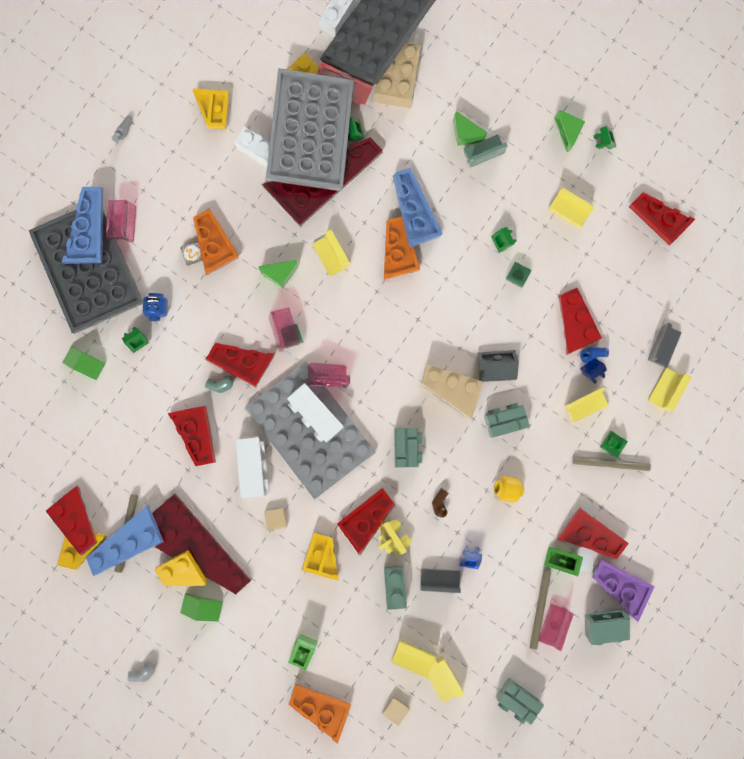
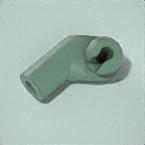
M225 376L219 382L208 379L205 388L223 393L232 388L234 379L231 376Z

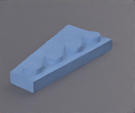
M408 168L395 172L393 180L409 248L441 237L443 233L412 169Z
M82 187L76 208V217L71 226L72 232L66 245V254L62 259L64 264L102 263L103 188Z
M146 506L86 557L93 576L164 542L150 507Z

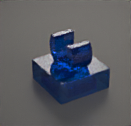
M594 359L582 366L580 370L584 376L596 384L595 378L600 376L604 379V372L607 371L604 363Z
M466 545L460 557L459 566L479 569L482 562V554H479V547H476L473 553L468 551L469 546Z

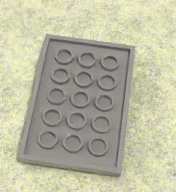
M278 68L266 180L342 191L354 80Z
M304 362L245 407L314 500L376 453L307 362ZM304 383L344 426L328 443L324 440L320 442L314 435L316 432L312 426L308 428L300 420L303 416L299 412L294 413L288 406L290 402L287 398Z

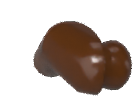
M442 488L432 501L434 514L440 518H444L448 514L443 501L449 493Z

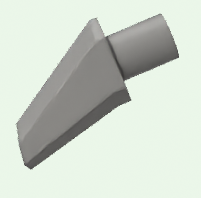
M127 115L117 127L115 134L112 136L114 142H118L120 139L123 140L126 137L132 120L131 116Z

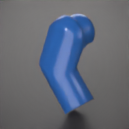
M590 347L580 353V358L583 362L587 363L597 357H608L609 348Z

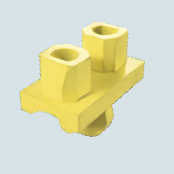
M397 519L385 522L380 526L379 530L382 534L378 538L381 544L377 547L379 550L385 548L388 554L393 551L396 556L407 552L406 549L412 544V541L407 535L398 538L395 532L402 527Z

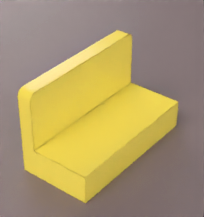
M562 188L549 207V210L576 227L581 228L595 207Z
M332 230L327 231L324 238L313 243V247L329 276H333L350 267V262Z
M668 368L664 369L648 401L667 412L674 411L692 377L687 374L679 375Z
M604 387L565 405L573 423L609 406L602 393L605 391Z
M400 640L392 663L428 678L431 668L435 663L436 655Z
M441 656L436 659L428 678L441 701L444 703L454 696L458 699L465 694L444 657Z

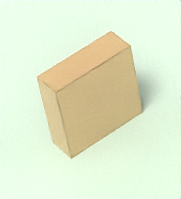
M284 508L264 511L267 530L287 527Z
M393 696L382 715L399 726L410 708Z

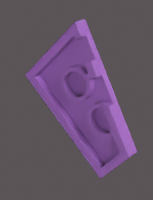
M600 559L592 578L639 622L655 586Z

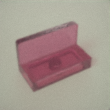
M108 200L106 238L124 239L128 242H134L136 206L127 200Z
M287 307L270 312L269 321L279 352L284 351L286 348L300 345L290 308Z
M309 363L308 365L309 386L346 388L350 384V375H346L345 365Z
M551 603L540 633L539 642L562 651L574 613L569 609Z

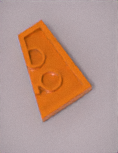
M210 209L193 217L206 276L239 258V255Z
M402 216L386 220L384 281L420 271L414 247L409 248Z
M295 684L288 705L303 717L309 719L323 733L325 732L338 744L351 703Z

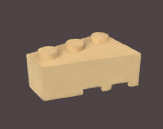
M427 365L421 386L469 420L472 419L483 381Z

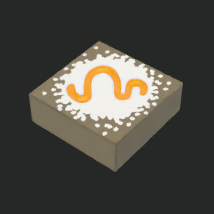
M198 241L180 247L187 266L202 261Z

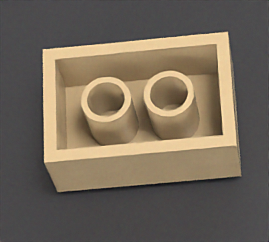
M407 43L404 45L378 84H376L374 102L411 108L420 45Z

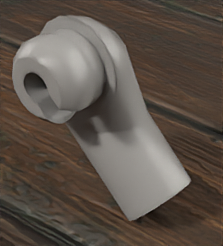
M149 661L144 664V668L141 671H129L128 681H147L155 672V664Z

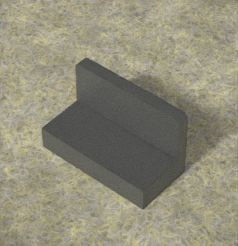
M671 323L661 327L648 358L649 361L665 368L669 365L682 333L671 328Z
M516 350L478 352L479 381L517 380L519 361Z
M421 568V591L461 593L460 570Z

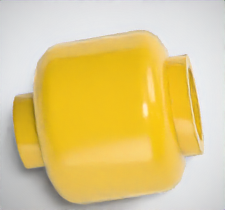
M502 476L494 484V494L500 501L514 503L523 496L524 486L520 479L516 477Z

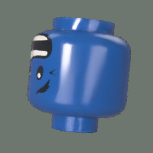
M148 293V296L143 299V315L149 317V321H160V318L166 317L168 299L164 297V294Z

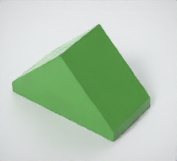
M560 110L555 115L554 120L566 152H569L574 146L585 121Z
M456 111L453 125L457 146L485 140L487 132Z
M296 260L258 267L262 275L283 289L298 269V264Z
M73 346L70 347L62 362L71 369L94 380L98 379L106 364Z
M549 547L544 565L579 576L583 557Z
M185 593L180 613L195 621L218 622L223 602Z
M300 634L288 663L306 670L318 641Z

